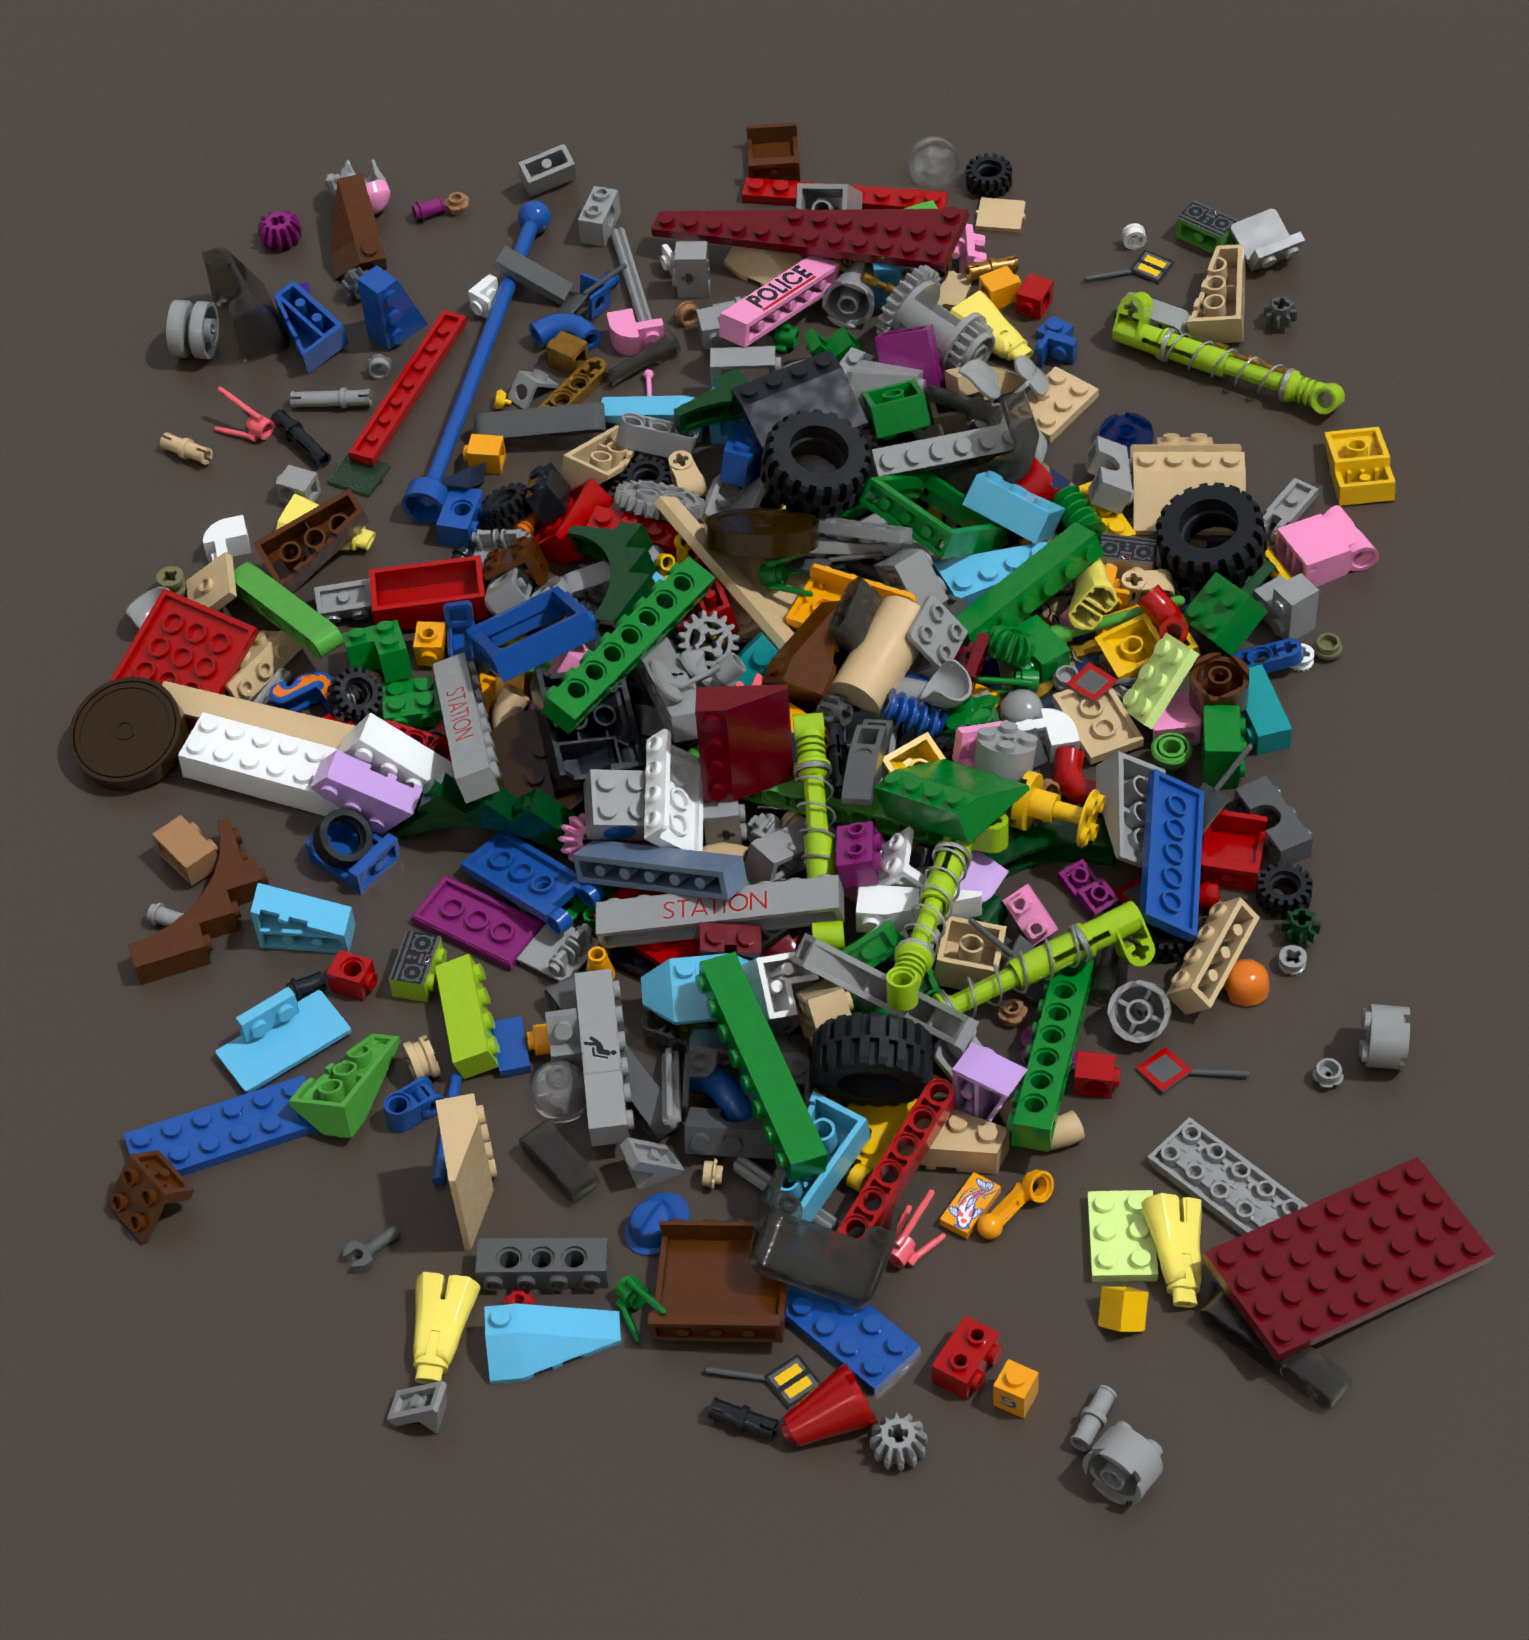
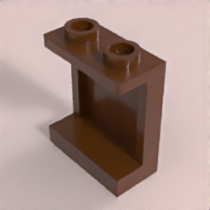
M797 123L748 125L746 130L749 178L800 181Z

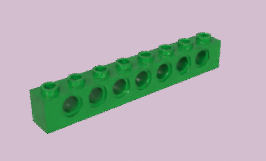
M689 556L681 564L676 562L668 571V577L664 581L659 579L651 588V594L647 598L642 596L632 608L633 612L629 616L624 614L616 623V629L612 633L607 631L598 641V647L594 651L589 649L579 661L580 665L576 669L571 667L563 676L562 683L558 687L553 685L543 697L546 702L541 713L567 734H570L709 593L716 577Z
M1096 957L1087 962L1082 959L1077 967L1072 968L1068 966L1054 973L1052 980L1044 981L1043 995L1046 998L1039 1000L1037 1017L1040 1018V1021L1033 1022L1031 1039L1034 1040V1043H1028L1025 1054V1062H1028V1066H1022L1028 1070L1019 1081V1085H1022L1021 1090L1016 1089L1014 1093L1013 1108H1016L1015 1113L1010 1112L1007 1120L1006 1131L1012 1132V1146L1046 1152L1050 1151L1095 974Z

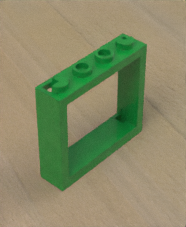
M930 471L871 477L859 502L893 526L913 528L912 539L941 559L1000 550L1009 530L962 505L966 495ZM925 488L930 490L928 496L923 493ZM909 499H922L963 528L952 529ZM944 541V542H943V544H944V545H943V548L941 549V548H940L941 542Z

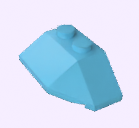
M725 954L666 960L641 977L643 1007L653 1011L674 1025L717 1021L716 1018H711L708 1013L707 998L705 993L700 994L698 991L695 976L699 975L700 961ZM737 955L741 965L751 961Z

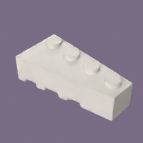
M371 712L343 737L338 751L371 764L370 770L386 777L388 773L396 775V781L412 788L414 784L424 788L430 779H435L445 772L455 778L452 762Z

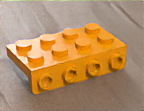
M814 563L810 568V579L804 587V590L813 592V596L799 595L785 619L788 626L798 629L820 603L842 600L845 603L842 630L838 635L856 643L885 597L901 596L917 603V599L914 594L906 590L893 588L880 582L858 577L855 574H848L832 569L829 566Z

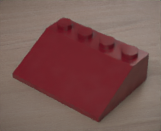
M788 684L696 687L695 716L704 802L736 801L794 779Z

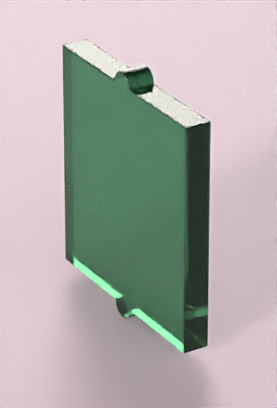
M348 454L340 465H336L335 472L327 482L328 485L343 490L351 488L353 493L369 498L377 486L383 483L382 479L390 470L391 465L377 461L374 466L350 460Z

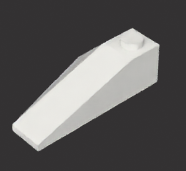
M859 886L856 905V932L868 933L887 919L892 920L893 926L898 932L903 931L905 925L916 923L917 921L912 917L910 911L911 907L919 904V887ZM960 890L959 897L953 902L952 916L965 919L981 916L982 891ZM919 906L913 912L917 919L921 911ZM915 925L909 926L906 930L914 929Z

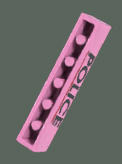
M808 256L721 312L719 317V337L746 348L823 297L826 289L839 277L840 264L825 257Z

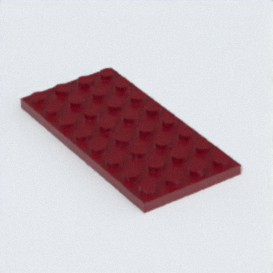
M1416 1157L1207 1250L1203 1253L1202 1261L1277 1362L1491 1263L1495 1254L1422 1161Z

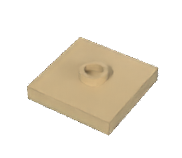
M224 552L187 579L188 599L216 611L235 599L237 593L233 557Z

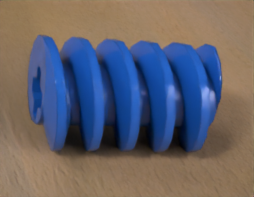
M894 688L889 691L882 708V720L894 719V729H897L903 723V733L905 734L911 728H914V738L919 737L922 732H928L932 738L937 737L944 728L948 715L946 710L939 713V709L935 706L928 708V703L925 701L918 703L917 698L913 696L907 699V695L904 692H899L896 695V689Z

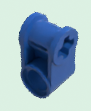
M419 1077L412 1081L411 1084L386 1097L384 1100V1111L387 1126L391 1131L404 1133L426 1119L437 1115L435 1101L445 1098L443 1095L436 1093L428 1077Z

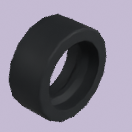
M342 808L331 811L317 824L313 832V845L316 854L323 862L336 868L344 869L354 866L369 852L373 843V833L368 821L363 815L350 809ZM337 822L345 823L356 832L359 846L355 852L345 855L332 848L327 839V831L332 824Z

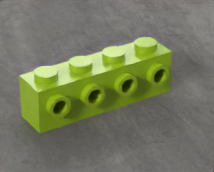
M466 954L435 966L453 1065L464 1079L499 1067L496 1054L500 1053V1047L496 1037L492 1034V1030L495 1029V1022L487 1008V1005L491 1004L488 991L483 987L482 981L486 980V975L480 963L476 964L470 954Z

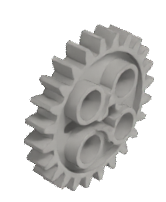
M630 480L629 483L623 481L622 484H618V487H616L614 497L615 503L619 504L621 508H626L625 511H633L635 515L645 516V518L654 517L658 521L660 519L667 521L654 504L659 496L677 497L696 520L702 518L705 508L704 499L700 498V495L693 494V491H686L685 488L677 487L673 484L669 486L663 482L658 484L651 480H639L638 482Z

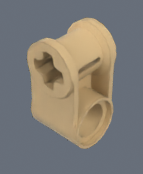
M683 450L673 452L668 459L672 484L677 487H683L686 491H693V494L700 495V498L707 496L708 489L702 473L699 472L692 455Z
M1166 569L1129 570L1122 575L1121 584L1123 589L1130 591L1129 607L1138 605L1137 602L1157 584L1169 597L1175 596L1172 574Z

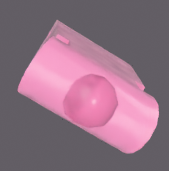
M1340 505L1331 507L1323 516L1318 514L1277 528L1274 554L1293 577L1302 573L1315 587L1345 576L1350 570H1367L1379 559V552L1366 536L1355 527L1354 522Z

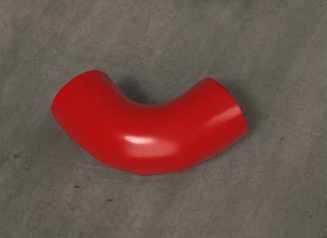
M1157 584L1137 604L1159 629L1161 639L1165 633H1168L1184 643L1189 633L1188 622L1173 600Z
M1067 746L1058 747L1053 761L1054 782L1060 785V792L1064 798L1072 804L1078 805L1080 802L1084 807L1090 792L1096 789V780L1084 777L1082 767L1085 755L1081 750Z

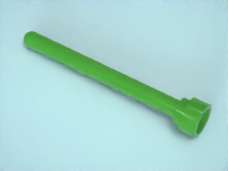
M1181 595L1170 597L1177 607H1181L1185 603V599ZM1140 607L1105 616L1093 630H1082L1074 626L1068 627L1067 624L1062 626L1061 623L1049 627L1067 645V642L1072 641L1073 637L1125 623L1145 612Z

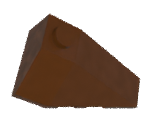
M842 600L820 603L772 658L762 683L764 685L788 684L789 701L826 698L836 674L837 666L833 663L834 654L839 653L840 645L836 642L837 634L842 630L845 603Z

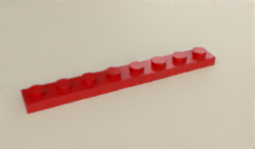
M746 177L742 191V202L796 206L797 183H834ZM851 185L863 193L862 209H904L930 200L934 201L938 209H946L948 192Z
M442 310L349 450L350 460L371 466L376 464L468 324L465 315Z

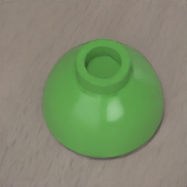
M1179 733L1161 734L1151 744V754L1154 761L1167 772H1175L1185 766L1192 755L1193 748L1191 742Z

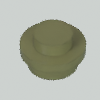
M1323 633L1315 640L1313 650L1317 657L1324 660H1333L1341 655L1342 643L1335 634Z

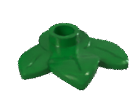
M971 694L964 703L950 708L951 714L946 720L948 729L956 732V728L959 725L972 726L989 723L992 719L989 709L998 704L999 699L994 695H984L975 698Z

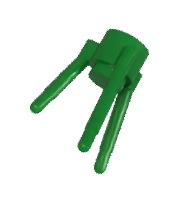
M782 323L771 330L775 332L774 342H777L778 345L767 346H775L776 351L784 353L787 352L788 348H796L799 328L791 327V324Z
M804 554L765 559V563L761 564L759 569V579L762 586H767L768 591L778 590L812 597L813 592L781 585L787 581L788 576L810 575V573L787 570L785 565L780 564Z
M989 653L987 654L989 658L1018 668L1020 671H1014L1013 678L977 677V682L1013 686L1010 689L994 690L999 692L1000 696H1005L1017 689L1037 692L1039 670H1032L1029 663L1024 665L1013 664L997 659Z
M627 1275L615 1286V1294L619 1297L615 1305L621 1310L635 1342H640V1335L628 1308L639 1309L647 1302L662 1315L666 1313V1310L655 1300V1295L646 1286H643L636 1276Z

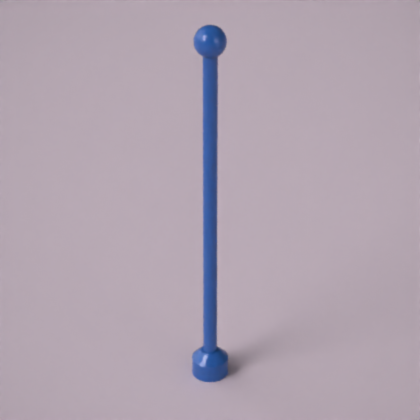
M528 201L521 206L518 212V222L522 229L514 250L525 257H528L536 234L545 231L551 221L550 210L541 201ZM504 274L427 476L411 480L404 494L402 508L409 517L418 522L437 523L449 491L442 484V480L518 283L517 280Z

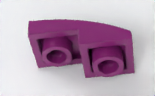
M1084 859L1058 872L1057 879L1076 902L1094 917L1118 904L1120 901L1104 878L1098 879Z

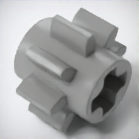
M761 813L759 816L754 815L747 824L750 828L747 832L749 841L753 842L757 838H762L778 829H783L781 827V820L772 813Z

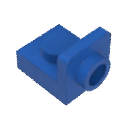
M1047 330L1044 337L1039 339L1035 346L1034 353L1037 355V365L1043 367L1048 357L1073 365L1077 359V338Z

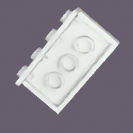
M662 729L655 735H652L647 739L644 839L659 847L703 851V790L699 758L672 744L671 732L667 729Z

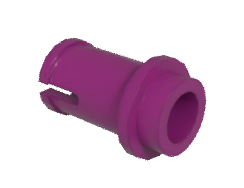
M440 196L422 203L416 201V204L412 205V212L416 220L425 221L426 217L445 213L446 207L443 198Z

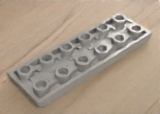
M1190 1117L1147 1156L1148 1162L1157 1172L1190 1197L1201 1199L1202 1206L1240 1235L1308 1206Z

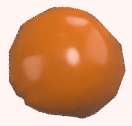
M1253 959L1237 960L1222 988L1227 992L1229 1001L1235 1005L1244 1007L1258 1005L1267 999L1270 991L1268 972L1262 964Z

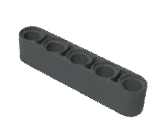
M592 402L478 413L474 415L475 434L503 436L504 442L601 433L606 431L604 403Z

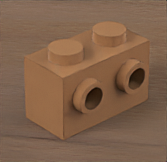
M180 815L152 834L157 852L191 886L215 871L219 849L211 839L206 840L202 836L199 827L194 822L189 823Z

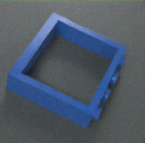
M559 586L466 629L476 655L502 682L512 679L598 637L594 629L597 625L591 611L587 612L583 604L580 605L576 598H572L568 591L564 592ZM564 614L567 616V618L501 650L498 648V646Z

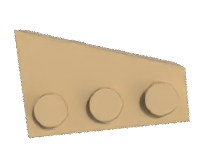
M826 979L792 989L798 1013L797 1016L807 1049L812 1048L813 1035L821 1024H824L830 1018L836 1019L839 1015H851L850 1010L854 1009L849 991L845 992L844 988Z

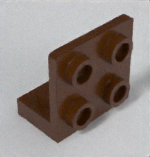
M534 535L529 538L526 536L520 537L511 543L512 546L503 550L501 548L494 549L484 559L483 578L485 581L523 564L527 577L530 580L534 579L537 586L548 582L549 562Z
M159 1150L129 1154L107 1204L141 1243H146L152 1235L165 1204L190 1200L195 1189Z

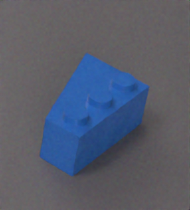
M375 266L357 278L368 337L388 352L428 325L399 281L379 266Z
M294 280L274 294L279 315L308 374L349 344L344 325Z
M738 419L733 420L724 448L720 481L746 488L760 477L762 454L754 444L746 421Z

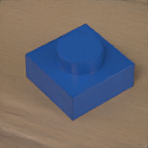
M1053 315L1036 330V338L1042 339L1047 330L1070 337L1074 334V326Z

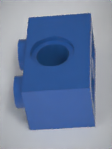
M450 487L436 523L439 544L471 548L473 544L472 533L481 529V520L486 518L481 508L484 499L482 489Z

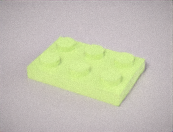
M1165 633L1163 638L1155 645L1154 652L1147 664L1140 669L1134 685L1124 695L1122 704L1128 714L1153 730L1198 658L1199 653L1170 634Z
M1153 1190L1088 1191L1092 1282L1158 1281L1157 1250L1141 1206V1202L1145 1198L1153 1195Z

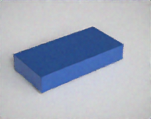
M517 1016L494 1021L495 1029L492 1030L493 1036L496 1037L500 1047V1053L496 1054L500 1077L531 1072L522 1017Z

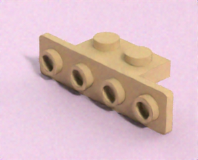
M1167 433L1163 437H1157V444H1132L1130 446V471L1132 472L1133 452H1241L1242 447L1240 444H1213L1212 437H1207V434L1194 433L1191 434V437H1180L1179 434Z
M282 630L260 631L238 671L226 684L225 688L231 697L250 701L270 681L277 670L284 667L303 646Z

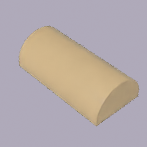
M901 596L885 597L834 677L828 694L834 695L837 693L847 696V703L881 715L889 691L892 688L897 689L920 652L908 640L907 632L921 606Z

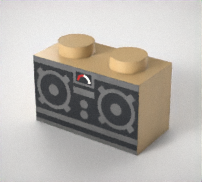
M1108 533L1101 534L1100 544L1104 555L1100 560L1105 565V569L1106 565L1118 567L1117 579H1121L1122 575L1129 570H1155L1157 561L1156 539Z

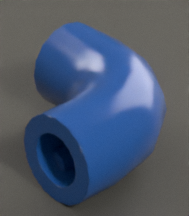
M554 313L529 324L530 334L535 343L541 348L546 346L551 339H554L561 330L587 341L589 351L595 348L601 339L600 331L582 316L571 313Z
M696 1063L688 1069L686 1073L688 1088L696 1094L708 1095L717 1105L718 1109H721V1114L725 1121L743 1122L751 1118L753 1112L751 1101L748 1095L744 1093L741 1084L732 1074L721 1066L712 1063Z

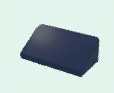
M486 463L467 468L445 478L442 484L467 489L483 484L485 482Z

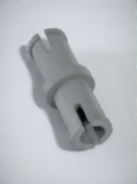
M1099 1385L1089 1405L1084 1407L1080 1413L1081 1421L1070 1438L1071 1445L1080 1451L1086 1452L1090 1450L1099 1429H1103L1107 1423L1106 1415L1117 1398L1116 1392L1109 1386Z

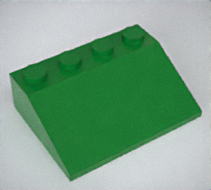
M947 759L896 769L887 774L874 787L885 816L968 844L1030 790L1027 784Z

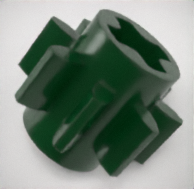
M1303 907L1293 912L1287 911V919L1282 921L1281 927L1282 932H1287L1286 941H1291L1299 945V947L1309 942L1315 943V936L1320 933L1321 923L1315 922L1316 913H1311L1309 910L1303 909Z

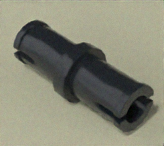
M717 1397L713 1399L711 1406L719 1408L724 1412L709 1409L708 1418L735 1426V1430L741 1433L746 1430L768 1440L773 1439L776 1431L764 1428L763 1425L777 1428L778 1419L751 1411V1407L747 1405L740 1407L720 1400Z

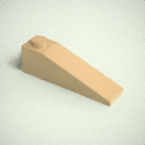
M618 424L563 455L561 475L571 486V489L590 478L599 485L625 469L636 451L621 447L616 443Z

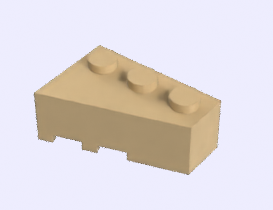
M953 1109L920 1165L926 1166V1169L936 1170V1167L956 1168V1172L997 1175L1009 1151V1131H1006V1127ZM921 1119L916 1123V1127L926 1129L931 1125L932 1121ZM910 1145L904 1146L900 1149L899 1154L909 1156L915 1151V1148Z

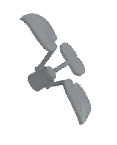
M1018 356L1014 361V367L1025 383L1001 404H993L994 400L1000 397L1001 390L997 385L998 377L996 373L982 360L968 361L959 369L958 373L966 377L980 393L989 399L986 405L981 408V412L974 417L976 426L983 428L1019 421L1026 449L1034 459L1042 464L1047 451L1045 436L1030 420L1023 422L1021 418L1017 417L1005 421L1007 412L1004 407L1028 386L1038 396L1047 393L1049 381L1046 375L1028 357Z
M686 650L682 652L679 658L684 668L693 677L683 683L675 682L670 671L661 662L654 659L648 662L658 687L665 696L674 702L683 700L679 690L696 682H699L702 687H715L714 682L718 686H737L734 680L746 672L744 663L733 652L709 670L705 663L704 651Z

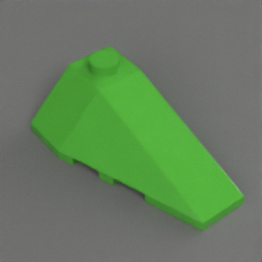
M372 1033L346 1052L347 1058L338 1064L330 1063L324 1067L325 1073L315 1080L310 1077L303 1082L290 1098V1107L323 1135L352 1138L368 1116L401 1042L400 1036Z

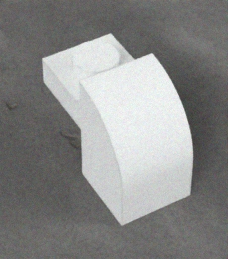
M243 515L219 520L212 524L204 534L203 544L208 562L215 560L224 552H227L232 557L252 553Z
M1043 708L1040 709V719H1026L1022 722H1016L1018 729L1025 732L1037 728L1042 745H1045L1050 763H1053L1055 751L1058 747L1067 746L1080 750V738L1075 723L1067 714L1059 710Z

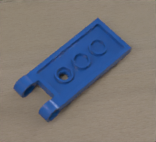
M502 831L498 832L460 863L465 874L543 920L557 935H562L573 926L571 916L561 908L571 898L578 895L580 900L592 909L596 907V902H601L605 899V893L598 884L578 882L575 871L516 836Z

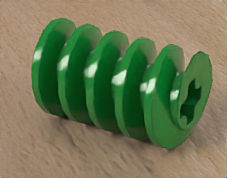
M1078 486L1062 488L1053 497V503L1066 508L1060 519L1065 529L1076 522L1095 532L1099 540L1101 534L1106 533L1107 526L1102 522L1100 516L1096 514V510L1091 507L1084 493L1080 492Z

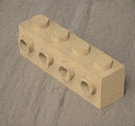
M1241 897L1225 902L1220 901L1211 907L1209 917L1204 926L1199 929L1195 943L1185 954V961L1180 970L1171 979L1172 984L1166 995L1185 1015L1211 1009L1260 918Z

